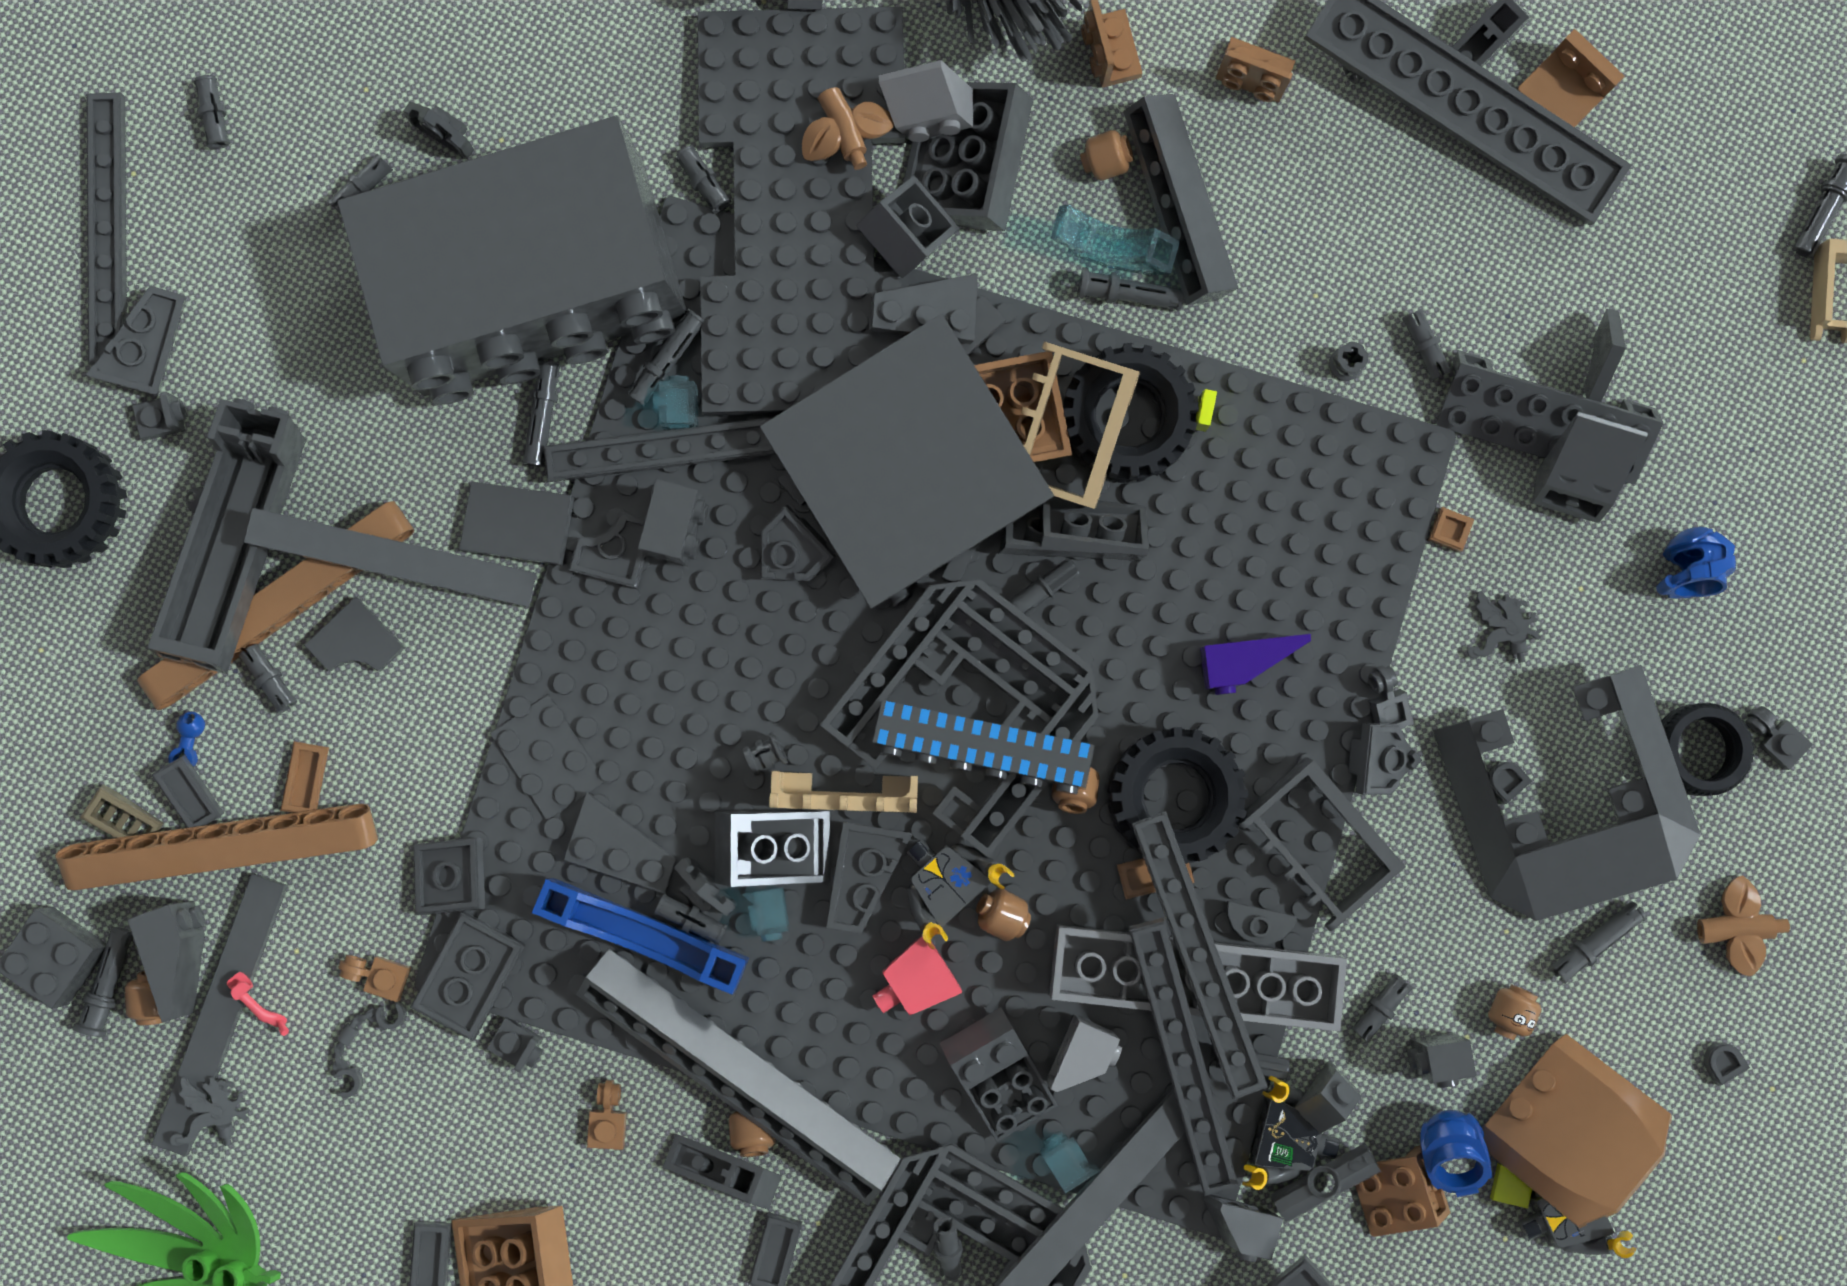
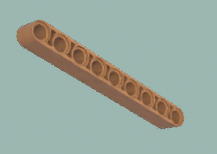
M395 501L383 504L347 529L399 542H404L415 531ZM306 558L253 596L231 663L239 658L238 656L242 651L246 653L248 647L261 643L362 570ZM163 659L144 672L137 679V682L156 710H162L176 703L218 672L200 668L195 664H184Z
M352 804L77 843L60 849L56 853L55 858L65 887L68 890H81L356 851L374 845L378 841V836L370 806L367 804Z

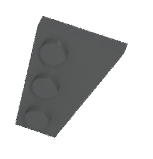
M586 793L564 860L665 894L677 859L627 823L617 813L611 811L593 795Z

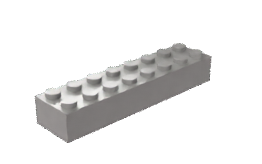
M1056 925L1049 996L1052 1000L1152 1011L1129 932ZM1169 937L1190 1013L1194 1016H1201L1173 937ZM1214 942L1243 1021L1340 1032L1347 966L1346 958L1337 955Z

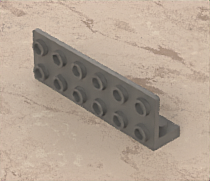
M1457 350L1454 357L1453 367L1455 375L1436 420L1437 426L1542 458L1547 457L1578 412L1594 415L1621 425H1627L1634 429L1648 432L1647 438L1625 482L1630 484L1637 482L1663 425L1657 408L1623 399L1620 408L1530 382L1494 371L1491 359Z

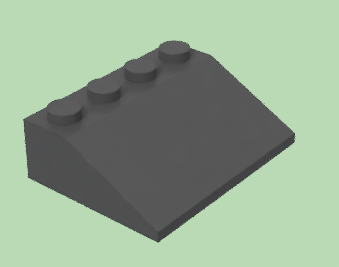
M966 82L973 88V127L960 130L955 135L941 134L929 137L924 142L912 141L904 183L914 175L957 226L975 230L1005 231L1033 98L1017 83Z

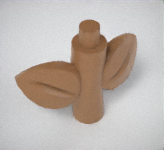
M839 88L827 89L818 96V101L827 117L820 118L807 127L802 140V155L805 160L819 161L831 157L841 149L844 160L851 161L854 169L860 170L867 165L864 157L867 149L863 138L874 139L887 134L894 127L892 117L886 109L873 102H863L851 109Z
M1738 876L1726 886L1722 894L1721 902L1725 915L1699 919L1697 922V933L1701 944L1728 940L1726 944V958L1729 964L1739 973L1753 976L1760 969L1766 958V945L1763 939H1776L1777 933H1789L1790 924L1787 918L1775 919L1772 914H1759L1762 904L1757 889L1746 877Z

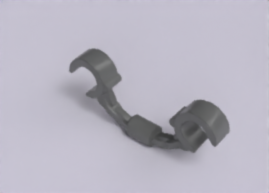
M402 1002L395 1004L398 1012V1019L395 1023L386 1020L384 1006L369 1009L366 1014L356 1016L350 1024L347 1023L337 1038L339 1042L334 1049L335 1062L333 1063L335 1075L333 1077L349 1075L354 1080V1087L352 1090L339 1092L337 1096L349 1098L357 1094L363 1086L360 1068H349L347 1062L342 1059L344 1045L349 1046L359 1031L356 1027L361 1025L366 1019L371 1022H377L381 1031L401 1026L407 1017V1010Z

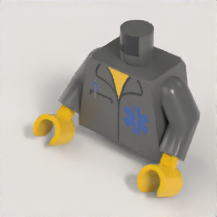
M921 839L906 852L920 868L910 877L912 883L907 890L911 915L923 932L924 941L931 949H935L931 943L935 935L940 934L945 941L948 940V936L942 927L990 883H993L1000 889H1004L1005 887L999 883L1000 875L1008 873L1014 877V873L1009 868L999 864L991 856L988 858L978 849L960 843L953 845L951 848L946 844L935 854L926 842Z
M1534 1191L1531 1192L1530 1204L1535 1213L1518 1221L1519 1227L1528 1241L1545 1234L1551 1244L1563 1249L1565 1252L1586 1255L1612 1254L1615 1252L1621 1258H1629L1637 1249L1635 1247L1625 1248L1620 1242L1621 1240L1628 1241L1632 1239L1633 1235L1629 1231L1620 1232L1615 1239L1610 1236L1615 1232L1608 1217L1604 1216L1587 1223V1226L1578 1228Z

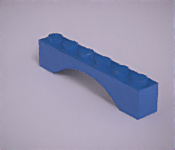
M555 878L545 879L532 911L533 914L562 926L593 935L638 952L731 995L737 990L749 960L747 956L716 945L693 934L685 933L676 927Z

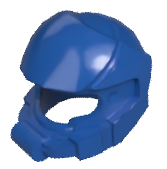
M1692 527L1678 533L1670 540L1662 555L1666 560L1678 565L1682 572L1676 575H1667L1656 585L1657 592L1661 595H1668V598L1673 599L1707 597L1724 592L1727 589V577L1736 570V558L1733 555L1735 545L1719 532H1713V529L1707 527Z
M1457 1110L1440 1111L1434 1114L1428 1121L1423 1122L1420 1131L1421 1152L1430 1182L1436 1189L1456 1193L1457 1197L1479 1193L1478 1188L1484 1186L1488 1179L1492 1178L1489 1151L1483 1139L1484 1132L1472 1114ZM1467 1158L1476 1160L1473 1169L1459 1174L1448 1173L1440 1166L1444 1162L1453 1159Z

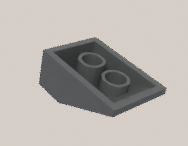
M830 811L715 812L716 884L738 887L830 882Z
M194 901L175 903L127 919L161 1022H167L194 1013L205 938L202 927L205 925V918L201 909L195 906Z

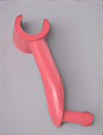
M243 972L236 973L226 982L227 986L231 989L230 993L233 999L242 1001L260 1021L278 1027L279 1033L282 1036L288 1034L289 1030L285 1025L287 1018L281 1014L264 1009L247 993L253 988V983Z

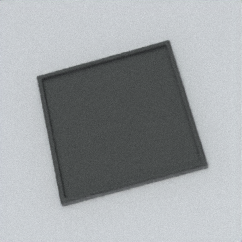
M942 313L760 426L871 609L1054 497L1053 492Z

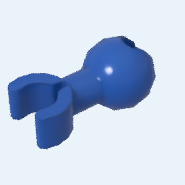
M188 711L183 713L176 722V729L181 737L178 748L170 752L168 762L175 761L184 752L194 767L198 761V756L193 746L195 738L199 737L205 729V720L200 714ZM191 714L195 715L194 720H192Z

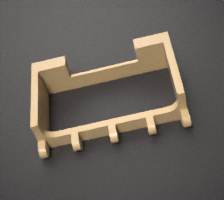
M1830 238L1819 245L1814 256L1810 339L1820 341L1823 329L1841 331V342L1847 343V321L1832 320L1835 263L1847 264V240Z
M1043 342L1042 349L1047 352H1055L1047 376L1037 373L1033 374L1032 380L1045 383L1036 411L1023 407L1021 414L1034 418L1026 443L1023 444L1029 455H1031L1062 356L1123 374L1084 496L1048 485L1054 496L1095 509L1140 372Z
M772 771L770 808L917 813L918 776H883L882 793L812 791L813 773Z

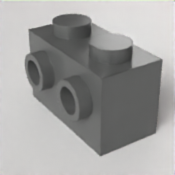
M1453 1032L1410 1039L1412 1048L1407 1050L1411 1070H1416V1074L1425 1078L1428 1082L1437 1083V1087L1445 1088L1459 1085L1458 1079L1476 1077L1469 1039Z

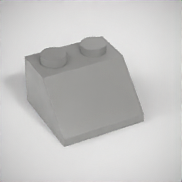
M942 60L879 75V84L894 126L902 134H906L909 140L924 142L932 136L941 134L955 135L960 130L973 127V88Z
M1074 1014L1046 1078L1049 1088L1059 1092L1105 1074L1108 1066L1115 1067L1122 1051V1047L1118 1046L1120 1041L1118 1036L1113 1031Z

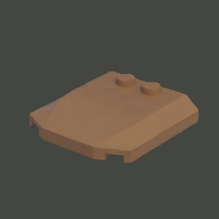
M1565 1034L1550 1046L1488 1120L1482 1130L1489 1155L1574 1225L1582 1228L1594 1220L1604 1216L1607 1218L1618 1213L1664 1158L1672 1115L1577 1041Z

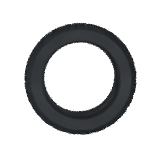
M1714 703L1690 704L1671 711L1661 720L1686 794L1693 796L1723 794L1735 788L1743 781L1746 774L1749 773L1754 757L1753 738L1748 730V726L1732 710ZM1695 720H1704L1715 726L1721 733L1726 747V755L1722 767L1714 776L1706 780H1701L1691 775L1683 766L1678 752L1679 739L1683 730Z

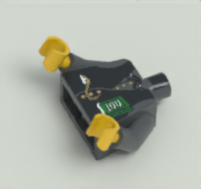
M1274 1076L1269 1077V1080L1274 1082L1273 1090L1269 1093L1262 1092L1266 1099L1249 1157L1254 1165L1260 1167L1249 1164L1243 1167L1244 1170L1252 1172V1176L1248 1182H1242V1185L1256 1190H1260L1268 1184H1278L1300 1177L1304 1170L1312 1171L1317 1155L1334 1160L1338 1154L1340 1144L1338 1138L1322 1133L1319 1134L1295 1108L1304 1095L1303 1091L1286 1084Z

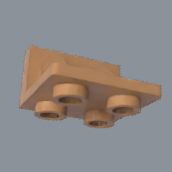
M1089 0L1088 9L1084 12L1085 24L1081 25V33L1084 44L1090 45L1093 57H1090L1093 77H1099L1102 88L1141 78L1143 73L1126 10L1122 9L1102 14L1098 0Z
M1574 29L1517 90L1573 127H1576L1625 76Z
M1231 37L1215 79L1222 81V84L1227 88L1233 90L1244 89L1252 92L1261 101H1276L1279 103L1293 75L1291 71L1295 60Z
M1420 1145L1415 1146L1405 1157L1378 1161L1381 1172L1355 1186L1370 1234L1373 1237L1438 1227L1451 1213L1444 1190L1436 1189L1430 1182Z

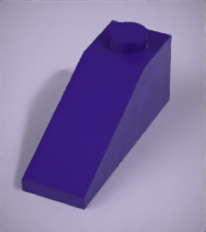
M1311 634L1201 647L1200 653L1205 690L1215 689V695L1236 693V686L1246 684L1311 641Z

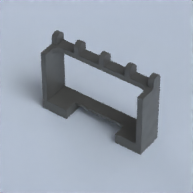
M1307 757L1246 809L1245 819H1242L1238 824L1241 830H1245L1254 823L1267 838L1258 847V850L1265 854L1275 847L1289 863L1290 866L1281 874L1285 881L1298 874L1313 892L1304 900V903L1309 908L1320 900L1328 908L1332 918L1324 926L1329 932L1336 929L1406 867L1319 765ZM1304 778L1309 781L1318 793L1327 799L1364 842L1365 848L1381 865L1379 869L1337 905L1331 901L1260 818L1262 814Z

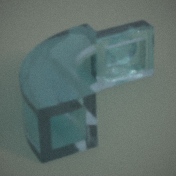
M1070 205L1059 206L1050 239L1067 247V253L1088 262L1115 270L1146 275L1171 274L1180 243L1179 240L1156 228L1127 229L1109 225Z

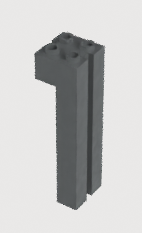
M235 398L233 402L224 399L219 401L207 435V439L217 451L147 647L157 657L184 664H195L200 668L225 674L228 673L269 549L244 543L252 508L278 514L282 513L306 443V439L288 412L277 407H268V410L261 409V411L254 410L255 405L239 398Z

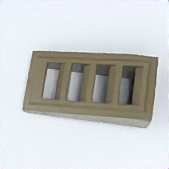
M104 784L99 788L80 817L115 838L135 835L143 822L150 825L144 834L158 832L164 824ZM108 801L111 803V806L105 815L102 816L98 811L104 802ZM118 808L124 810L116 824L110 821ZM130 815H133L137 819L130 830L126 832L122 827Z

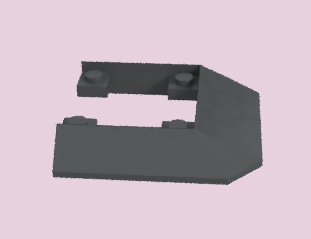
M982 580L930 585L820 726L877 770L888 756L887 754L880 753L881 746H876L873 743L876 724L871 720L880 710L882 700H888L914 665L939 685L943 686L961 661L964 660L1018 702L1017 706L1002 723L1003 726L1080 742L1099 717L1093 667ZM1007 774L1006 780H1002L982 807L957 787L953 786L932 814L990 858L1048 782L1043 781L1042 787H1036L1020 783L1021 776Z
M1642 665L1572 687L1583 721L1618 711L1637 765L1640 779L1607 788L1619 823L1549 843L1538 810L1503 820L1481 757V753L1515 743L1503 709L1433 730L1490 898L1538 921L1678 879L1701 834Z
M954 1144L905 1156L902 1158L830 1286H873L899 1238L930 1256L936 1242L934 1222L943 1216L952 1217V1221L955 1220L957 1223V1230L1008 1259L995 1282L996 1284L1064 1208ZM1085 1244L1048 1286H1082L1091 1270Z

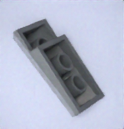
M1054 496L1002 529L999 554L1141 560L1149 553L1146 506L1098 500L1096 508L1093 509Z

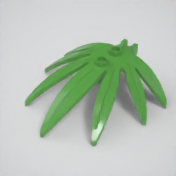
M185 1172L176 1174V1177L193 1195L220 1234L195 1212L171 1198L132 1184L110 1181L104 1184L106 1188L127 1198L198 1241L169 1232L141 1228L91 1229L76 1231L67 1236V1239L129 1260L179 1271L184 1276L150 1281L135 1286H267V1284H271L281 1277V1272L276 1270L266 1271L258 1265L260 1258L259 1230L252 1211L241 1195L229 1184L220 1186L229 1209L228 1212L222 1202L205 1185Z

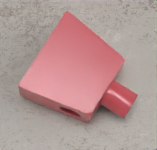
M921 934L882 971L889 985L872 995L883 1013L902 1003L907 1013L912 1015L957 996L963 991L936 947L931 949Z

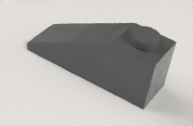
M1497 0L1452 48L1483 67L1533 17L1516 0Z
M678 1134L674 1137L662 1167L767 1210L770 1209L782 1177L780 1174Z

